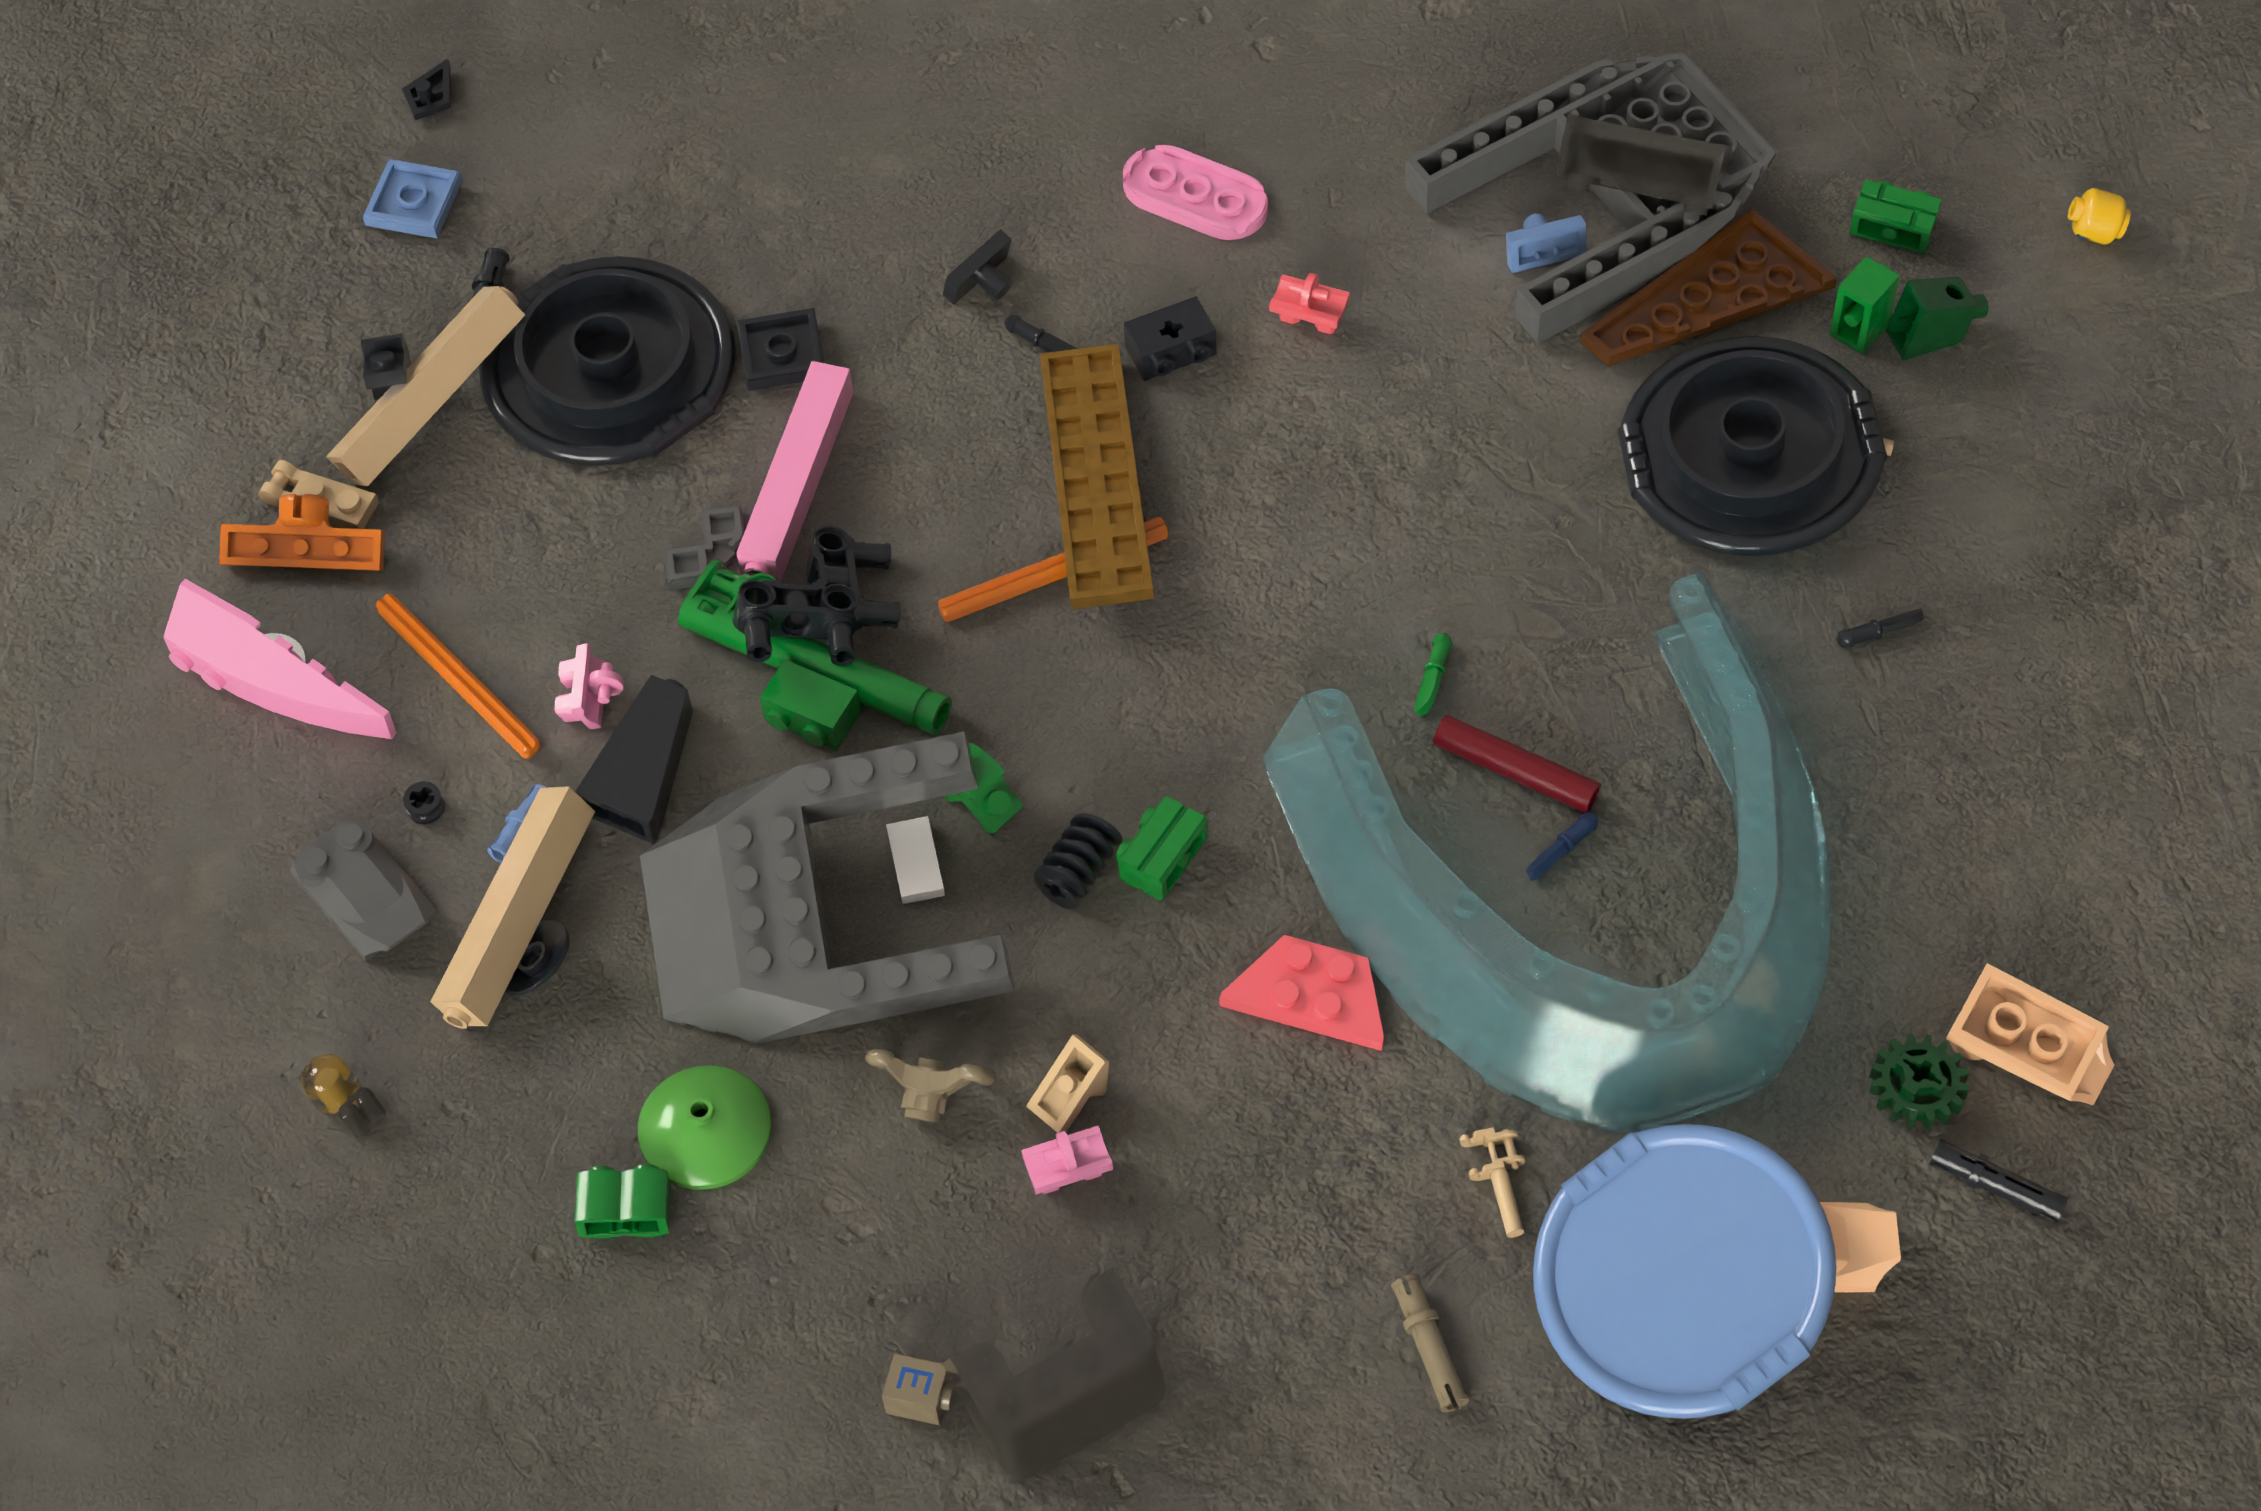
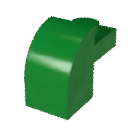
M969 742L978 789L944 797L948 802L962 801L988 834L995 833L1024 805L1001 777L1005 773L1002 767L984 750Z

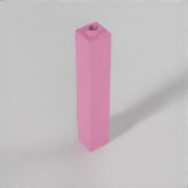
M815 361L811 362L736 552L741 575L744 573L750 575L765 573L773 576L778 581L782 580L854 393L850 368Z

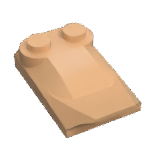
M1988 963L1946 1040L1950 1041V1045L1955 1053H1960L1962 1058L1968 1060L1985 1059L2062 1098L2090 1105L2095 1104L2115 1065L2107 1045V1030L2109 1026Z
M1820 1202L1829 1222L1835 1245L1837 1266L1835 1292H1875L1883 1276L1901 1260L1896 1212L1878 1208L1869 1203Z

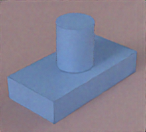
M1532 214L1524 221V229L1506 233L1507 265L1512 273L1570 260L1587 252L1586 223L1581 215L1548 223L1542 214Z

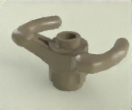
M873 1049L865 1054L867 1064L886 1070L904 1088L901 1106L906 1108L904 1117L939 1123L941 1114L946 1113L948 1096L970 1082H976L982 1086H990L995 1083L997 1078L994 1070L979 1065L963 1064L960 1068L944 1071L945 1062L919 1058L918 1066L904 1063L899 1058H895V1055L887 1050Z

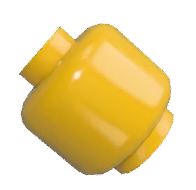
M2098 188L2088 189L2081 198L2075 197L2068 211V219L2073 221L2072 228L2075 235L2102 245L2112 243L2115 238L2121 239L2126 232L2131 216V210L2126 208V202L2122 196Z

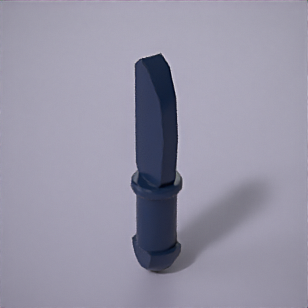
M1591 812L1584 813L1564 833L1558 834L1557 841L1542 852L1526 869L1531 881L1540 877L1568 851H1573L1574 846L1591 831H1595L1598 827V817Z

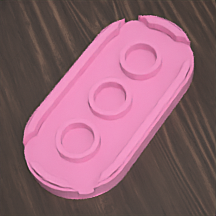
M1155 145V149L1148 151L1144 148L1134 153L1124 166V192L1134 205L1208 236L1222 240L1245 238L1259 230L1268 216V199L1264 193V187L1257 179L1172 145Z

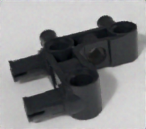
M822 526L814 532L807 561V583L812 585L782 584L778 580L757 579L743 582L739 587L732 622L738 631L745 634L748 659L754 662L768 660L772 655L771 637L828 639L831 662L837 666H847L855 659L853 641L855 631L862 629V626L898 628L901 616L900 602L864 600L859 594L856 567L883 568L888 570L889 563L891 562L890 543L855 542L854 538L848 536L844 530L838 527Z

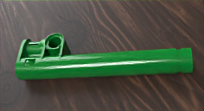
M714 559L705 568L682 603L678 624L683 629L747 655L745 634L738 631L732 622L739 587L748 580L776 579L765 573L755 575L744 573L739 575L725 569L724 561ZM771 637L772 655L763 662L778 669L784 659L845 684L858 690L860 704L913 727L918 726L920 730L932 735H937L942 730L949 717L952 699L948 695L932 691L929 687L855 656L854 661L847 666L834 665L830 660L829 645L812 638Z

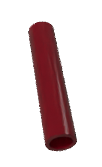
M1444 716L1434 735V746L1583 813L1591 811L1601 789L1600 782L1452 716Z

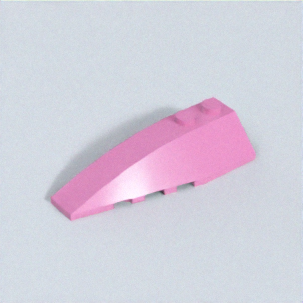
M187 579L182 581L163 636L171 653L169 658L179 669L185 672L191 669L201 675L202 679L216 690L224 688L234 695L267 710L308 724L385 739H393L397 734L391 715L384 707L346 681L338 686L332 674L316 660L312 659L308 664L303 662L299 655L292 650L293 644L280 635L275 641L271 640L258 631L261 622Z

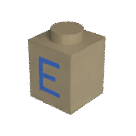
M894 1353L882 1393L886 1414L940 1425L943 1411H951L956 1395L957 1386L956 1383L951 1382L948 1365Z

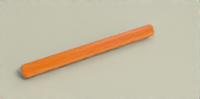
M1157 516L1144 521L1147 546L1165 540L1168 537V529L1162 517ZM1064 552L942 598L938 601L939 612L945 622H951L1067 577Z
M388 593L376 602L378 614L523 758L530 759L540 751L541 744L539 738L398 598Z

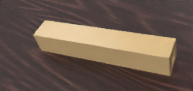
M483 287L409 366L406 383L391 386L326 456L353 485L369 486L525 316L517 306L519 301L516 296L505 287Z
M570 787L539 789L430 1001L444 1014L443 1019L454 1027L465 1029L467 1026H488L595 813Z

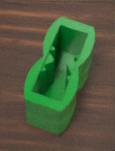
M641 1164L623 1172L615 1171L608 1166H594L588 1171L577 1173L575 1226L578 1236L603 1239L622 1235L654 1237L668 1234L671 1186L668 1171L660 1169L655 1165Z

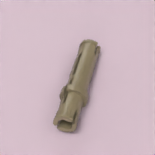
M1406 1275L1405 1278L1411 1290L1410 1295H1408L1401 1278L1391 1284L1392 1291L1395 1293L1406 1319L1403 1322L1406 1333L1414 1338L1439 1401L1441 1411H1454V1406L1448 1394L1450 1391H1452L1459 1408L1469 1402V1397L1464 1391L1442 1334L1437 1326L1440 1318L1435 1309H1430L1420 1283L1419 1275Z

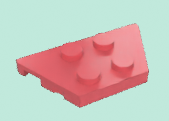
M1283 935L1223 990L1219 998L1220 1007L1382 1051L1384 1046V1034L1368 957Z

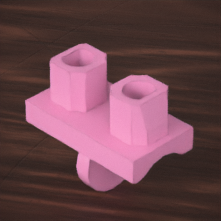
M588 643L577 645L575 658L560 662L558 673L560 681L567 689L572 688V693L556 697L554 710L564 722L581 720L590 730L601 728L603 705L610 702V696L618 695L623 691L624 679L620 674L613 671V664L596 658L591 653V646Z
M1099 1126L1070 1135L1062 1131L1056 1133V1139L1021 1150L1036 1195L1059 1190L1062 1186L1083 1179H1094L1102 1176V1173L1113 1170V1163L1106 1149Z

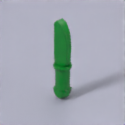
M1447 633L1437 634L1432 641L1433 648L1429 661L1425 665L1426 672L1424 673L1414 706V711L1421 717L1427 714L1433 705L1439 690L1441 677L1445 673L1444 666L1449 649L1453 645L1451 637Z

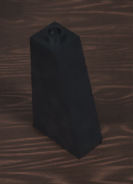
M654 675L649 677L575 791L595 811L592 819L654 845L661 832L693 714L688 689L678 681L673 679L663 680Z

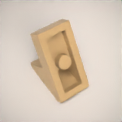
M1073 1034L1026 1107L1057 1133L1067 1132L1089 1097L1103 1096L1106 1093L1109 1060L1077 1034Z

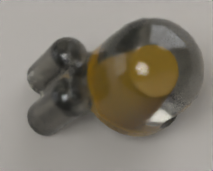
M321 1054L310 1060L303 1068L300 1082L308 1099L320 1113L334 1114L338 1112L339 1118L355 1138L365 1137L371 1129L369 1124L380 1122L385 1117L386 1111L372 1090L361 1087L360 1081L354 1072L339 1056Z

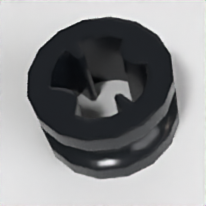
M426 781L417 782L409 786L404 793V807L413 822L423 825L431 824L442 816L445 809L444 801L440 790L433 783ZM427 798L431 799V804L424 803L421 808H417V801L425 802Z

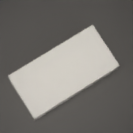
M928 816L886 824L902 904L945 896Z

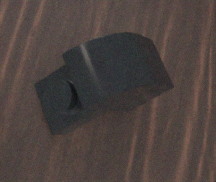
M402 333L361 340L364 355L363 378L366 390L372 389L374 400H378L391 386L406 383L407 369L411 365L407 343Z

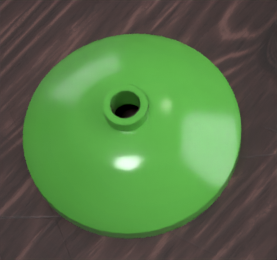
M713 1065L684 1069L665 1079L646 1099L638 1120V1140L647 1163L667 1170L670 1183L679 1187L696 1190L722 1187L746 1175L755 1167L765 1153L772 1130L771 1113L767 1100L760 1088L751 1079L738 1071ZM700 1109L708 1111L703 1117L693 1116Z

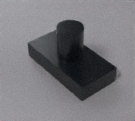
M1001 229L947 276L943 296L954 305L973 287L979 284L996 300L1001 299L1012 286V282L996 267L1007 258L1012 239Z

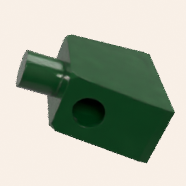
M1958 276L1909 280L1904 287L1886 332L1902 360L1915 358L1960 343L1964 339L1971 321L1987 316L1989 310L1988 301L1981 293L1972 295L1963 279Z

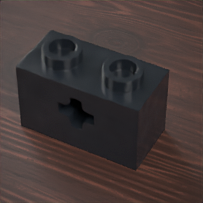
M1197 296L1124 322L1125 347L1144 381L1157 376H1166L1176 369L1193 363H1201L1209 357L1217 355L1216 330Z

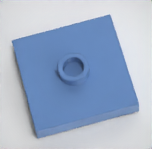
M388 159L364 212L363 220L365 226L438 239L462 184L461 172Z

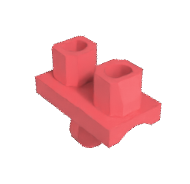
M1309 273L1306 280L1282 274L1277 291L1269 303V311L1278 313L1280 321L1295 324L1300 322V320L1315 323V327L1320 332L1333 334L1335 329L1338 328L1349 303L1350 292L1319 284V275Z

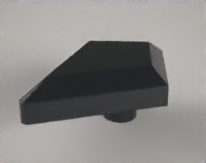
M444 60L402 88L403 95L415 120L451 108V66L449 60Z

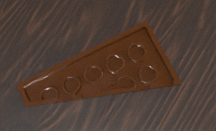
M1751 209L1700 246L1696 251L1689 254L1583 331L1580 343L1607 366H1611L1836 287L1837 277L1758 212Z

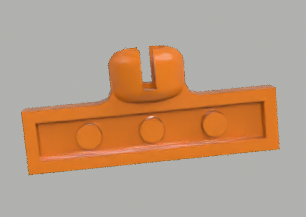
M296 493L286 494L279 499V518L275 524H221L219 564L229 566L384 571L385 531L331 527L328 521L329 501L325 497L314 494H304L303 496L296 495Z

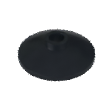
M555 920L540 921L505 990L506 993L511 995L529 993L543 985L558 970L568 952L570 939L567 929L561 923Z

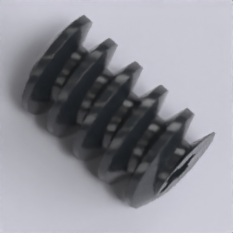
M1086 813L1076 814L1070 821V827H1067L1061 834V840H1058L1053 845L1052 853H1049L1044 858L1043 866H1039L1035 871L1034 881L1037 887L1051 902L1067 909H1075L1078 904L1074 897L1083 898L1086 895L1087 890L1084 884L1092 885L1095 882L1096 876L1093 871L1101 872L1104 869L1105 863L1102 858L1110 859L1113 856L1114 850L1111 845L1119 846L1123 841L1122 835L1113 825L1100 817Z

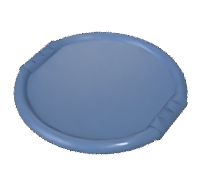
M1694 1124L1660 1126L1634 1134L1630 1132L1560 1185L1561 1189L1553 1199L1538 1234L1533 1265L1534 1294L1543 1328L1553 1348L1574 1375L1589 1388L1624 1408L1643 1414L1663 1418H1701L1723 1414L1735 1409L1739 1411L1810 1357L1809 1353L1815 1346L1826 1324L1833 1302L1837 1269L1835 1245L1829 1222L1817 1196L1797 1170L1775 1151L1752 1138L1724 1128Z

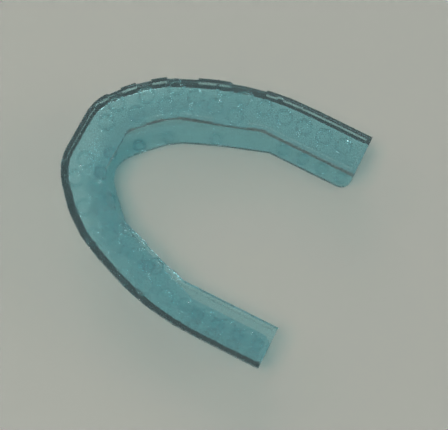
M1703 572L1683 577L1675 581L1671 586L1669 602L1679 624L1656 630L1655 642L1732 795L1733 815L1737 834V879L1730 905L1702 959L1686 978L1671 986L1661 988L1636 987L1560 960L1527 941L1497 915L1404 822L1353 704L1344 692L1329 688L1303 695L1263 756V764L1327 909L1348 943L1351 942L1361 956L1368 957L1371 970L1391 992V997L1430 1037L1434 1040H1440L1471 1069L1482 1075L1483 1081L1508 1096H1511L1513 1093L1526 1101L1540 1106V1111L1568 1121H1571V1118L1598 1125L1600 1130L1630 1133L1665 1126L1741 1101L1762 1090L1782 1071L1783 1065L1805 1034L1818 1003L1829 963L1831 922L1830 874L1824 828L1813 783L1796 737L1734 613Z

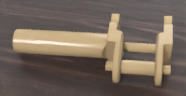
M1493 1127L1475 1131L1472 1138H1469L1467 1134L1462 1135L1459 1138L1461 1146L1473 1147L1484 1145L1488 1147L1492 1160L1491 1164L1483 1166L1481 1172H1478L1477 1168L1471 1169L1469 1171L1470 1180L1481 1181L1491 1179L1507 1237L1514 1238L1522 1235L1524 1229L1509 1175L1506 1171L1507 1169L1517 1170L1519 1166L1525 1163L1524 1156L1517 1155L1513 1141L1518 1138L1517 1131L1504 1129L1502 1132L1495 1133ZM1504 1144L1508 1157L1498 1158L1495 1146Z

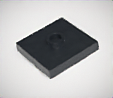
M815 308L737 320L748 391L804 382L812 361L824 363Z

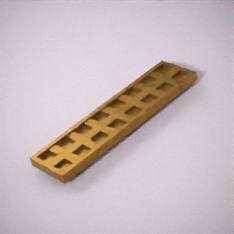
M1119 344L1041 353L1040 361L1071 609L1154 599Z

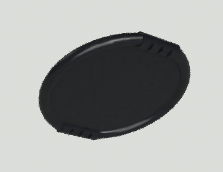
M625 256L600 257L568 265L562 264L516 296L519 301L517 306L525 316L479 365L480 385L488 409L504 431L518 443L544 457L561 462L590 466L614 465L640 460L649 456L655 457L715 414V409L725 395L732 378L735 364V341L730 321L716 297L692 276L670 265L654 260Z
M1741 336L1710 341L1679 353L1663 363L1643 381L1630 400L1622 419L1621 427L1618 429V437L1631 497L1638 502L1643 510L1661 527L1693 545L1720 553L1741 556H1762L1790 552L1810 546L1837 532L1849 523L1871 498L1880 480L1884 463L1887 460V453L1871 391L1866 389L1853 373L1828 355L1797 342L1772 337Z

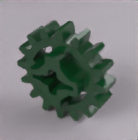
M1908 1034L1905 1045H1901L1894 1038L1890 1040L1888 1051L1882 1049L1878 1051L1875 1061L1877 1064H1872L1869 1078L1873 1079L1870 1094L1881 1095L1876 1106L1878 1110L1888 1107L1892 1109L1890 1121L1894 1123L1902 1116L1907 1118L1906 1124L1908 1129H1912L1916 1121H1922L1926 1130H1931L1935 1118L1946 1125L1949 1122L1951 1112L1955 1114L1961 1112L1963 1100L1967 1098L1970 1088L1966 1084L1969 1070L1967 1068H1958L1962 1059L1960 1053L1951 1056L1946 1053L1948 1042L1944 1041L1936 1047L1932 1045L1931 1035L1927 1034L1923 1043H1917L1913 1034ZM1893 1086L1897 1087L1898 1093L1895 1091Z

